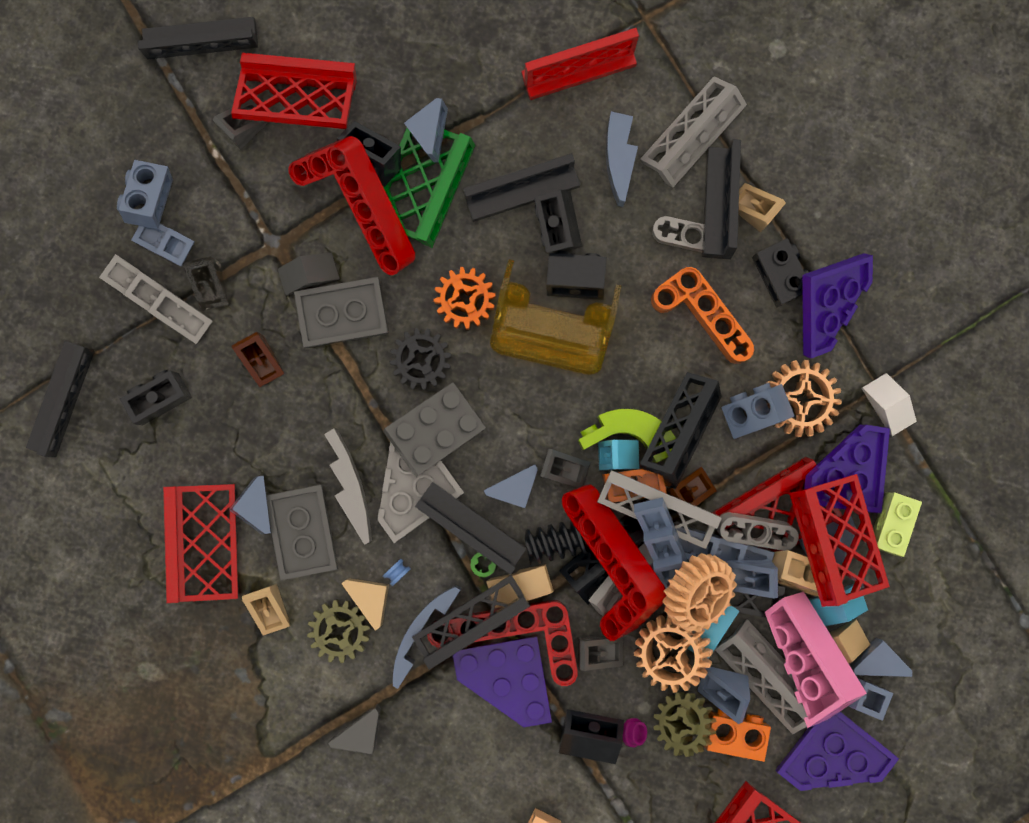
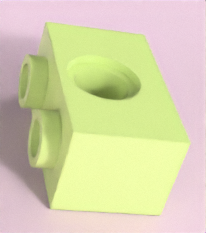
M885 492L882 514L878 513L873 528L880 551L895 556H905L922 504L921 501L895 492Z

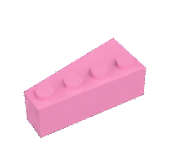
M804 591L782 598L765 611L777 647L782 649L785 655L786 663L784 666L787 674H792L798 690L794 692L798 704L802 703L807 717L804 720L807 728L828 720L867 694Z

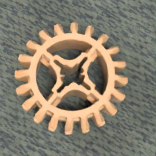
M795 360L791 362V369L784 364L780 367L782 374L777 371L772 373V377L777 382L767 381L766 383H770L771 388L780 384L784 386L791 377L800 376L793 392H785L790 405L793 407L796 420L793 418L775 424L776 428L786 424L785 434H790L795 428L796 437H801L804 430L809 437L814 435V428L818 433L824 431L822 422L828 426L833 424L832 419L828 415L838 416L839 411L832 407L833 405H841L842 401L834 399V395L841 393V389H832L831 387L832 384L837 382V379L835 377L829 380L826 379L830 370L824 369L819 373V363H815L810 369L809 360H804L800 368L799 363ZM809 378L819 385L823 396L812 391ZM802 392H804V396L807 395L808 399L813 400L802 403V405H800L799 403L801 401L798 402L797 398L791 397L802 394ZM811 405H823L820 413L813 420L805 422V415H808Z
M700 553L698 557L692 555L689 562L682 561V567L679 570H675L673 579H668L670 585L664 590L667 596L662 601L666 605L664 611L669 616L668 618L683 630L689 632L696 631L698 633L703 628L708 630L711 623L717 624L718 618L721 615L725 616L724 611L726 608L732 606L730 599L736 595L732 591L737 586V583L734 581L736 575L732 572V568L728 566V563L715 555H705L703 553Z
M659 615L656 618V622L650 620L646 624L647 628H642L639 632L642 638H638L635 641V645L639 649L634 652V656L642 659L636 665L639 668L645 667L646 670L643 672L642 677L646 678L649 675L653 677L651 686L656 685L659 681L661 682L662 691H665L669 685L673 693L678 692L680 686L684 691H688L690 683L697 686L700 683L699 677L705 678L708 674L705 668H710L712 665V661L707 657L713 654V650L704 648L711 642L710 638L702 639L700 637L705 632L704 628L699 633L696 631L689 632L675 625L668 618L669 616H667L666 620L663 615ZM665 632H675L685 638L677 640L670 634L666 635ZM654 639L658 642L656 646L660 650V657L655 660L652 649ZM690 645L693 647L695 654L693 668L688 663L690 659L686 654V650ZM682 646L677 655L664 659L669 654V651L672 649L677 650ZM670 666L681 673H671L663 669V667Z

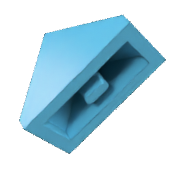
M607 440L598 442L599 470L639 469V440Z
M854 584L844 587L845 594L851 592ZM864 596L849 600L848 603L840 606L826 607L821 606L819 597L809 599L825 626L849 622L868 611Z

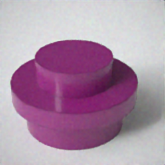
M629 718L624 723L623 742L626 746L632 748L642 745L647 738V727L639 719Z

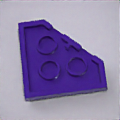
M863 253L802 275L803 356L812 359L833 350L838 341L835 339V336L842 325L847 326L858 308L855 304L862 291L867 292L872 284L873 255Z
M859 425L806 475L804 489L857 474L868 512L882 514L890 428ZM846 483L843 485L839 495L850 501L852 496L850 484ZM823 491L816 492L819 504L822 507H826L831 496ZM836 501L833 508L846 509V506Z
M537 635L463 648L453 655L457 680L519 725L529 727L552 723Z
M838 712L828 720L809 727L775 771L798 790L805 791L819 787L831 788L863 782H882L899 758L843 713Z

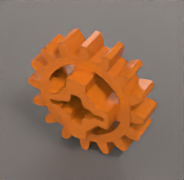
M460 267V274L456 275L450 270V279L440 278L444 286L435 287V292L440 294V297L435 298L434 303L442 305L438 308L437 313L438 315L446 313L444 318L446 324L454 320V328L457 329L460 323H464L466 330H469L471 322H474L479 327V318L489 319L486 310H494L495 308L489 300L496 297L495 293H488L493 284L492 282L484 284L486 277L484 273L476 277L475 268H472L470 273L467 274L464 267ZM462 280L472 281L477 285L473 287L463 284ZM453 286V296L446 301L447 291ZM463 292L467 296L472 295L469 298L470 303L467 305L463 301L457 302L460 300V294ZM484 295L483 305L477 311L475 307L476 302ZM460 310L466 312L468 317L457 316L452 311Z

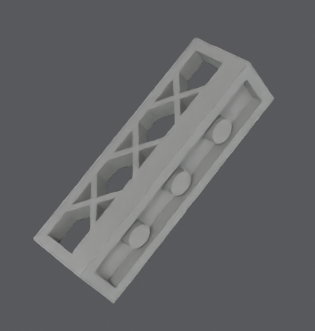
M713 77L640 158L642 163L657 171L667 185L674 187L747 105L738 88L717 77ZM716 88L722 90L718 96L709 99V96ZM703 110L699 117L691 119V116L696 111ZM685 130V133L680 138L672 140L677 132ZM666 151V154L659 162L653 160L658 153Z
M613 470L610 471L597 501L600 504L637 519L632 501L642 497L649 500L663 497L667 509L677 511L682 523L675 525V528L684 526L686 531L685 534L676 530L679 538L704 549L707 548L714 529L718 528L722 519L718 515ZM611 484L624 488L628 499L616 504L605 498ZM628 491L637 494V496L631 498ZM630 503L632 510L625 508L621 505ZM682 514L691 517L692 519L685 521ZM698 520L709 525L703 540L692 537L687 524Z
M748 619L739 624L733 635L717 645L715 651L736 673L748 675L749 688L792 734H795L807 727L804 720L807 715L803 704H798L794 692L798 690L792 674H787L784 666L786 663L785 659ZM734 644L741 651L742 657L733 656L727 647ZM748 667L757 669L761 673L762 679L753 677L748 672ZM768 689L776 690L781 695V700L772 698L768 694ZM787 710L797 712L802 720L795 723L787 714Z

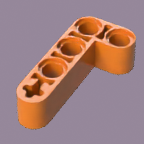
M686 267L680 270L654 291L651 297V304L658 312L667 313L684 301L729 362L740 364L751 358L754 353V345L751 339L696 268ZM684 275L691 276L695 281L694 287L685 288L681 283V277ZM660 292H667L671 295L672 303L670 305H663L659 302L658 294ZM700 298L710 300L712 304L710 311H703L699 308L698 300ZM722 320L727 323L729 328L727 334L717 332L715 328L716 321ZM733 334L737 336L727 344L724 341L730 338ZM736 346H744L742 354L736 356L733 352Z

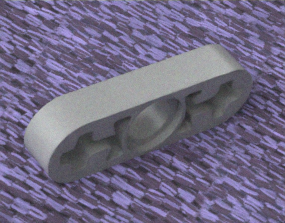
M668 216L660 217L654 223L652 235L657 242L701 253L703 251L704 224ZM664 223H667L670 230L677 231L679 226H682L683 229L679 236L680 241L675 240L677 234L669 233L667 237H663L662 231L658 230V227L660 228ZM689 229H696L701 235L700 241L696 244L687 242L685 232Z
M727 512L720 516L722 519L716 529L721 537L729 542L783 551L792 549L799 539L797 530L788 522ZM733 522L737 527L742 528V532L735 528H731L728 532L725 527L730 526ZM756 525H763V534L758 538H752L750 535L752 528ZM772 531L780 535L785 534L786 531L789 535L788 537H783L781 541L777 536L772 535Z

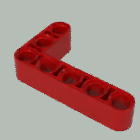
M348 136L314 150L289 165L290 178L300 186H305L334 174L383 272L388 275H395L414 262V249L360 140L356 137Z
M587 484L565 493L562 497V506L623 596L600 621L603 635L608 640L615 641L640 627L663 604L662 601L667 596L664 592L666 588L610 507L597 502L600 497L598 490L593 485Z
M558 600L531 603L530 607L524 610L534 615V622L529 626L521 625L518 621L519 614L506 621V626L503 630H492L474 641L478 642L544 631L553 680L560 686H569L577 678L578 671L568 612L565 605ZM557 606L563 611L560 620L550 621L547 618L546 613L550 607ZM491 610L472 613V617L485 619L490 616ZM454 617L449 620L448 632L461 634V625L467 619ZM431 632L427 634L429 642L435 647H440L441 640L436 639ZM562 635L567 639V645L564 649L557 650L552 647L551 641L555 636ZM448 637L445 639L444 644L453 638ZM562 664H567L572 668V673L567 678H560L556 674L557 668Z

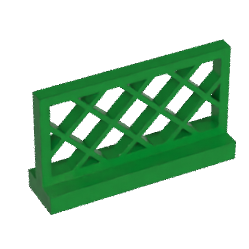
M407 128L399 145L401 146V161L403 157L414 153L418 165L403 171L401 166L400 173L396 174L383 188L386 194H388L389 200L407 237L433 248L476 145L470 136L462 133L458 135L444 130L443 139L447 138L454 142L451 149L439 157V164L442 169L440 175L432 180H428L424 168L435 164V162L429 159L421 163L417 151L422 149L420 144L414 145L412 133ZM421 170L425 183L411 189L406 176ZM403 179L407 191L393 197L390 191L392 183ZM428 188L431 195L429 201L418 206L413 194ZM410 196L414 209L400 214L395 202ZM417 214L420 223L416 232L407 230L402 220Z

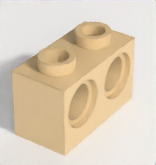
M789 550L774 552L772 562L778 568V584L800 592L804 591V593L814 597H819L808 557Z

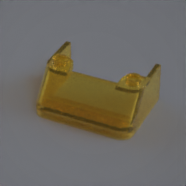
M509 259L500 288L490 340L491 348L502 355L587 375L598 373L602 368L616 318L622 286L616 284L611 305L603 303L590 304L586 308L584 316L529 304L530 292L525 286L510 282L514 260Z

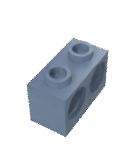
M134 160L132 169H128L126 172L124 194H121L117 201V210L124 223L158 229L173 181L168 166ZM152 179L150 183L142 184L145 180ZM145 204L141 209H134L137 205Z
M766 383L753 388L754 395L748 397L747 393L743 392L730 397L731 404L721 407L733 439L794 417L782 384L771 388L770 383ZM766 400L770 404V409L767 406Z

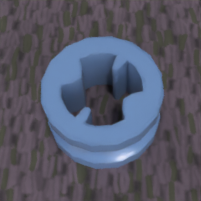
M400 559L383 575V578H389L391 581L390 585L394 586L411 568L409 566L405 567L403 560Z

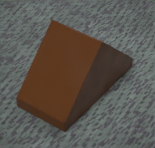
M255 332L232 345V349L259 387L284 374L271 347L262 334Z
M702 467L682 478L676 489L666 488L667 494L694 506L699 505L717 491Z

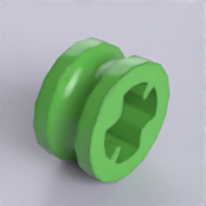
M477 552L471 559L472 571L479 577L490 576L496 569V564L490 563L488 565L489 570L486 572H482V568L479 571L476 568V564L479 563L478 557L483 555Z

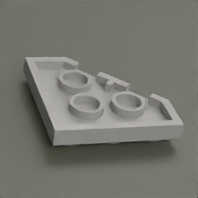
M390 442L377 520L393 543H396L430 518L417 509L415 505L432 482L455 498L461 496L464 491L442 461H439L416 478Z

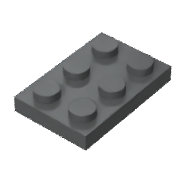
M379 277L294 291L303 348L389 334Z
M452 382L384 428L383 432L417 478L480 434L486 427Z
M323 485L266 495L280 581L337 570L338 564Z

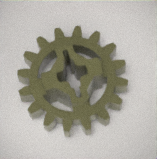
M338 599L333 600L332 607L324 603L322 605L324 612L314 611L313 615L317 620L308 622V625L314 628V631L307 634V637L315 638L311 648L319 647L321 649L318 654L319 657H322L325 653L328 654V662H332L336 656L339 657L340 663L345 662L346 655L352 660L355 659V649L363 652L365 647L361 642L370 640V637L364 634V631L369 630L371 625L363 623L366 617L363 614L359 615L357 613L359 611L358 606H355L353 609L349 608L350 600H346L343 606H340ZM336 612L346 613L350 615L352 618H341ZM326 619V632L321 635V624ZM335 624L338 627L350 625L342 634L344 638L340 634L328 637L336 629ZM358 627V636L353 644L351 634L353 629ZM327 644H337L342 650L330 648Z
M678 692L675 696L665 697L667 703H659L658 705L662 711L661 714H654V718L659 720V725L653 728L661 732L657 740H665L667 743L664 749L667 751L674 748L675 756H680L684 753L685 757L694 756V752L696 754L704 752L703 746L712 744L708 735L716 734V731L710 728V724L715 723L716 718H709L708 715L713 710L712 707L704 708L705 699L697 698L695 700V693H687L685 695L684 692ZM677 707V712L672 714L673 710ZM693 735H698L692 743L688 744L689 741H692Z

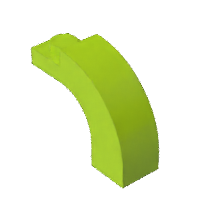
M612 410L597 417L602 426L598 429L596 424L581 431L580 433L583 437L577 441L582 450L611 435L627 434L637 438L647 450L662 421L651 414L639 410ZM671 430L666 432L663 437L666 443L676 439ZM666 451L654 455L652 458L653 463H658L667 458Z

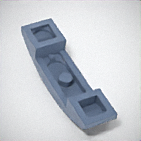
M458 585L447 589L435 597L424 607L410 625L400 644L394 664L393 686L395 688H399L415 662L414 659L406 655L414 642L412 636L422 630L434 609H437L444 615L446 614L461 590V587Z

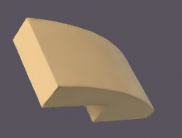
M546 564L520 569L518 572L511 574L528 601L553 592ZM510 574L490 578L486 581L488 589ZM510 583L499 589L496 601L509 604L518 598ZM495 592L490 595L492 600L494 599Z

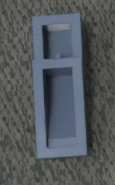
M611 111L606 135L607 173L617 206L623 207L638 146L627 144L633 116Z

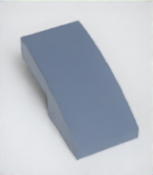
M159 224L158 229L139 226L131 239L136 244L181 267L195 241L162 224Z

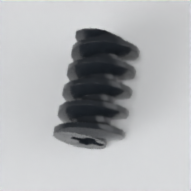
M571 520L569 529H567L563 522H559L558 531L550 524L547 528V534L544 533L541 527H537L536 536H533L529 529L525 531V543L530 566L532 557H535L537 562L541 564L544 554H546L550 562L554 560L555 552L558 553L561 559H564L567 549L573 557L576 556L577 547H580L582 552L587 554L585 541Z

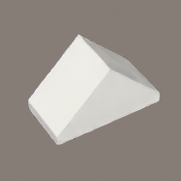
M887 373L861 388L884 426L890 428V436H894L917 422L910 395Z

